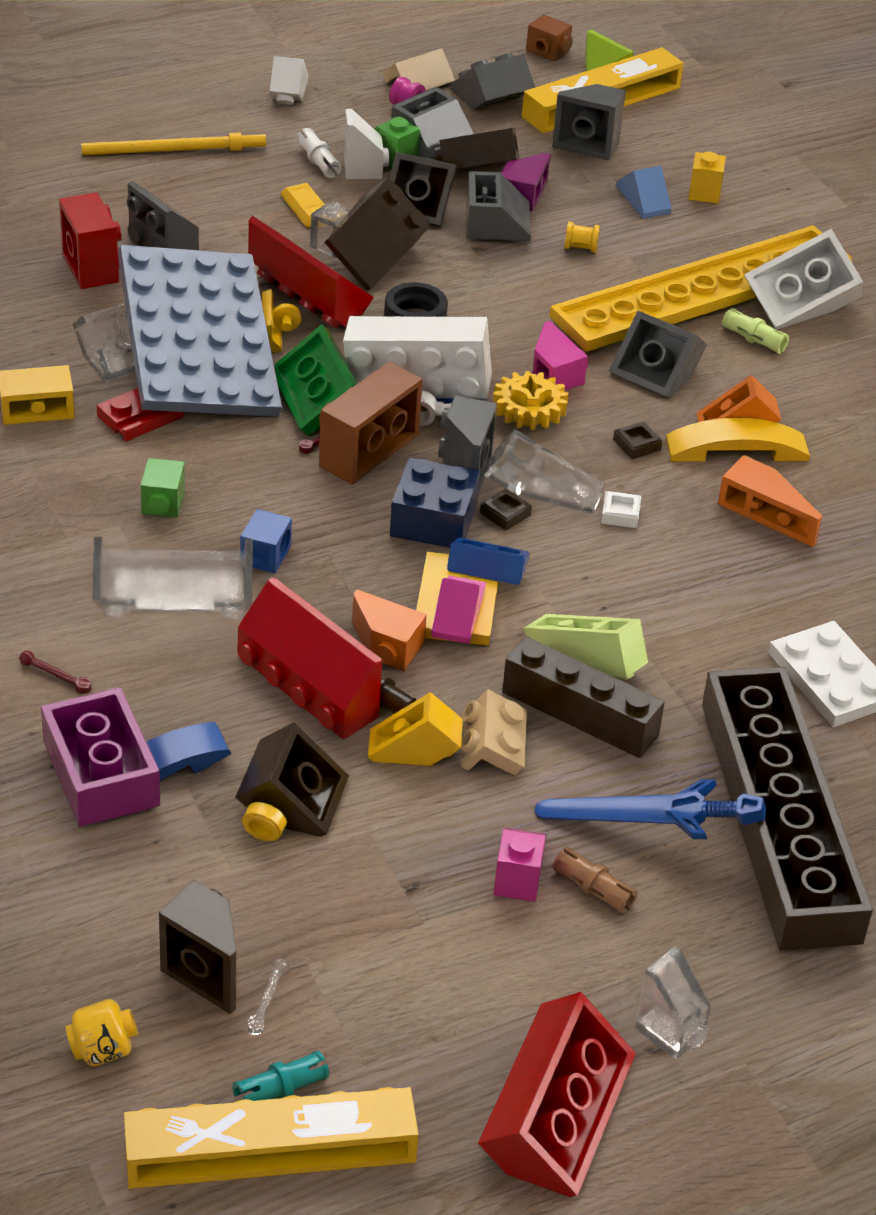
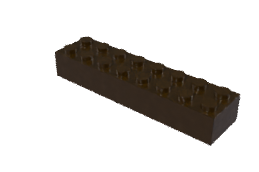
M786 667L708 671L702 708L731 800L737 801V798L745 793L763 798L766 806L764 821L742 825L739 822L779 951L863 945L873 909Z

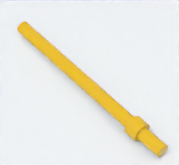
M241 132L219 137L81 143L82 156L228 148L230 151H242V148L266 147V134L241 135Z

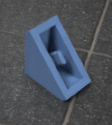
M662 166L634 170L617 181L616 187L643 219L671 214V204Z

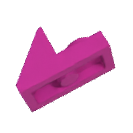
M454 576L443 578L431 637L470 644L485 595L486 582Z

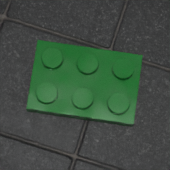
M322 324L274 364L277 383L300 430L307 436H310L320 427L319 416L321 409L344 394L350 387H354L357 384L332 334Z

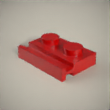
M138 388L96 405L97 417L116 434L121 433L125 442L184 417V412L141 410Z

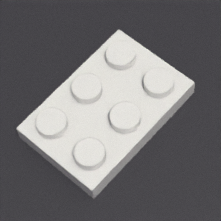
M835 621L770 642L769 655L780 667H786L789 678L832 727L876 713V666Z

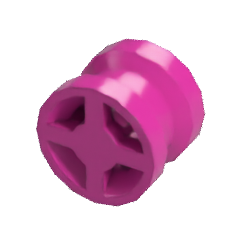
M399 77L390 89L389 100L391 104L395 105L426 90L420 83L412 84L408 78Z

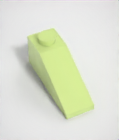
M545 614L524 627L525 635L621 681L632 678L634 672L648 663L640 619Z

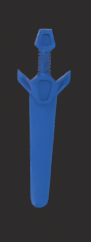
M700 779L679 793L670 795L545 799L537 803L535 814L542 819L676 824L692 839H708L705 831L700 826L705 821V818L735 817L738 818L742 825L764 821L766 806L763 798L745 793L741 794L737 801H705V797L717 786L715 779Z

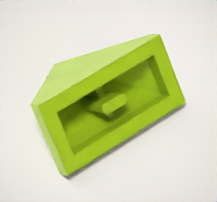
M591 29L587 31L584 55L586 71L633 57L634 51Z

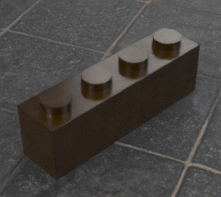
M527 636L505 660L502 693L638 758L642 757L659 736L665 703L660 698Z

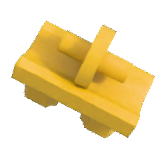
M272 289L262 292V307L272 353L282 351V331L296 329L301 323V312L298 307L289 303L280 304L275 308L274 294Z

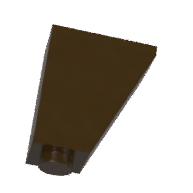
M515 127L439 140L440 146L435 147L436 160L454 164L457 166V169L520 158Z

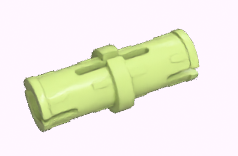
M734 308L728 310L723 317L722 327L741 334L745 337L746 341L752 344L756 342L778 354H781L788 345L789 335L766 325L763 319L758 317L754 319Z

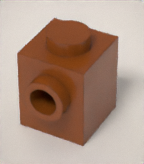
M543 14L528 25L526 51L551 61H556L568 53L572 47V25Z

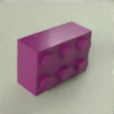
M121 687L41 706L43 742L79 827L160 806L159 769Z

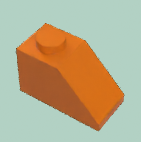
M752 375L697 412L698 422L721 418H755L777 423L781 421L776 398Z
M357 589L353 594L352 623L362 644L379 656L383 664L405 671L425 643L427 614Z

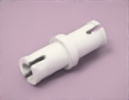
M311 128L303 129V132L308 137L307 139L299 132L297 142L307 152L308 160L312 164L317 165L325 177H336L330 169L333 167L339 174L342 170V165L331 154L330 146L326 142L321 141Z

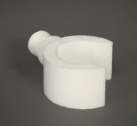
M422 391L421 405L426 407L428 411L420 412V426L431 424L435 416H442L444 408L450 409L452 403L444 404V402H437L432 394Z

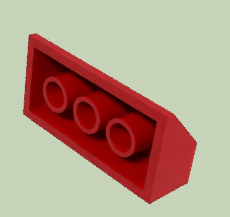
M253 215L248 221V254H252L254 264L259 267L256 272L259 276L270 283H273L275 279L280 282L277 287L293 299L296 294L301 296L302 298L299 303L313 313L320 309L324 312L321 319L338 329L340 324L347 327L349 316H362L374 298L372 295Z
M275 577L269 579L238 626V656L244 664L253 667L262 674L272 686H277L292 698L297 706L304 708L317 718L322 726L326 729H331L344 740L379 718L382 659Z
M582 992L540 1005L478 1141L479 1146L507 1175L568 1197H575L579 1194L636 1054Z

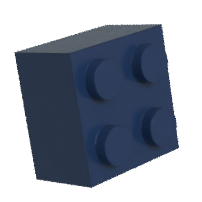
M408 458L391 503L390 536L448 548L451 547V543L457 538H466L477 506L480 471L462 466L431 462L426 459Z

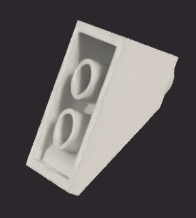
M832 229L744 274L776 330L834 312L863 296V280Z

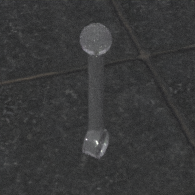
M276 958L272 962L273 973L257 1012L247 1020L246 1029L251 1035L257 1036L264 1032L265 1022L263 1018L281 975L285 974L289 969V964L284 958Z

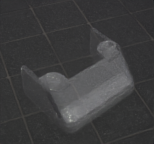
M94 537L92 600L96 608L104 609V616L126 617L128 616V611L221 612L222 618H244V612L250 609L253 600V539H245V552L107 549L102 537Z

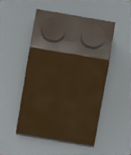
M388 176L359 199L324 243L368 291L415 245L430 224L424 215L404 195L401 188Z

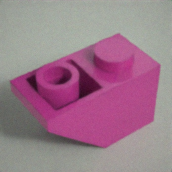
M551 321L544 322L534 352L532 374L537 376L542 372L544 373V379L555 377L556 385L564 384L565 390L585 384L588 356Z

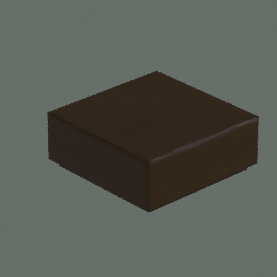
M644 421L614 430L613 440L631 459L655 453L662 449L663 441Z
M507 488L485 500L480 505V513L505 531L531 516L532 511L531 504Z

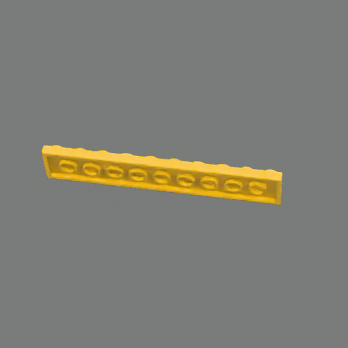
M814 225L558 303L550 306L549 317L585 352L623 341L638 310L667 323L677 324L757 298L744 274L822 234V232ZM846 253L849 259L852 261V257L848 253Z

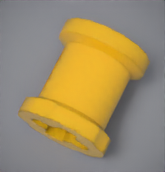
M568 221L564 249H570L571 247L589 249L591 253L596 254L600 225L595 224L594 227L574 225V222Z

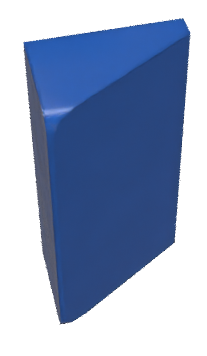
M459 537L451 543L447 570L518 585L522 581L530 553L525 550Z

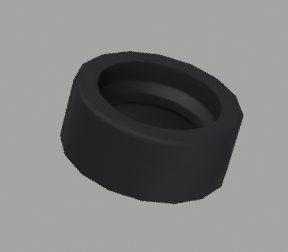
M418 282L403 283L387 292L384 304V317H447L448 300L440 289L432 285ZM418 308L429 312L411 313L404 311V309Z

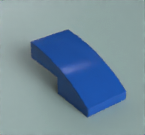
M216 722L183 727L146 741L159 769L160 781L188 765L196 774L231 754Z

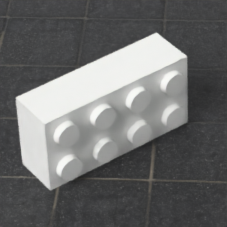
M349 316L343 345L346 363L357 384L368 377L370 373L390 361L423 379L422 391L429 392L435 398H454L455 395L476 399L488 398L492 369L487 317Z

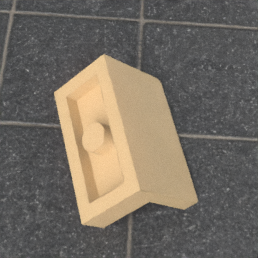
M442 48L397 62L382 72L386 83L393 82L399 77H406L412 84H422L426 91L434 87L450 84L455 80Z

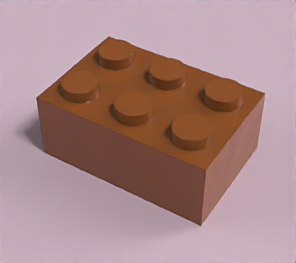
M389 361L376 371L370 373L368 377L354 387H350L337 399L326 404L321 409L319 416V467L353 485L417 437L420 426L423 379Z

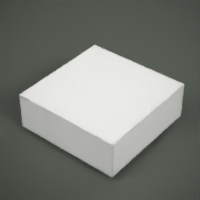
M605 491L601 524L637 528L641 496Z

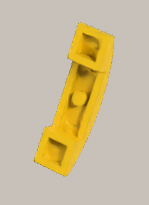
M712 419L690 424L666 434V444L671 462H705L707 451L771 450L774 461H809L810 458L803 433L789 426L763 419Z

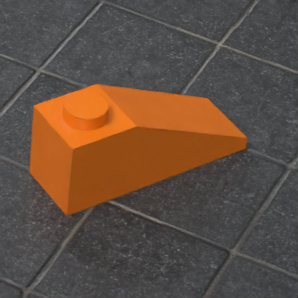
M743 455L722 476L718 499L719 505L811 547L816 545L822 515L776 469Z

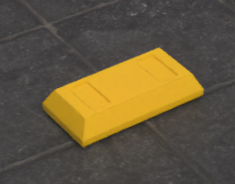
M308 183L286 187L280 193V196L306 228L335 221L331 211Z

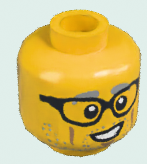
M105 999L77 1009L72 1014V1024L66 1025L67 1038L76 1061L83 1059L87 1065L97 1067L129 1055L132 1047L131 1037L138 1035L137 1026L130 1008L122 1011L118 1003L112 999Z

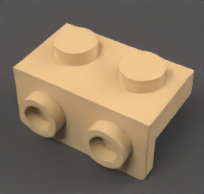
M487 689L476 701L471 700L463 711L464 730L460 748L462 750L461 767L469 771L477 762L483 759L516 776L525 766L527 709Z

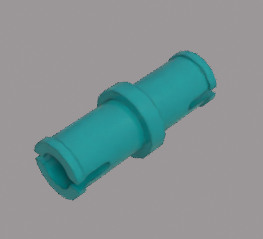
M319 1050L286 1064L278 1061L270 1064L265 1072L233 1082V1095L237 1097L252 1091L253 1093L245 1095L243 1099H240L252 1101L291 1096L294 1094V1090L320 1080L328 1079V1064L313 1070L309 1069L325 1060L324 1055Z

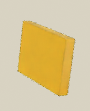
M427 552L416 611L427 614L425 638L451 641L431 637L442 579L454 576L486 582L485 595L470 644L489 646L499 581L451 572L447 570L449 554Z

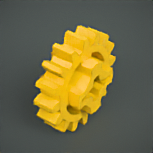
M526 371L524 376L513 372L512 379L503 376L501 384H495L493 403H497L496 415H505V423L515 421L517 422V428H521L524 425L529 426L531 430H535L536 426L540 424L546 429L549 428V421L558 424L560 423V416H566L568 393L564 392V384L556 385L555 377L544 379V373L542 372L537 376L536 374H531L530 371Z

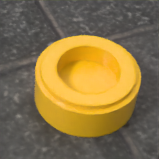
M262 802L251 803L242 817V824L245 830L253 837L263 841L278 840L287 824L285 816L277 808Z

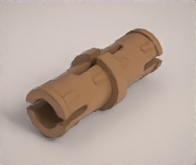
M565 847L564 851L561 850L555 858L553 870L575 882L581 887L582 893L588 897L594 895L621 914H625L627 910L629 911L635 903L638 895L637 890L609 874L608 868L604 865H595L569 847Z

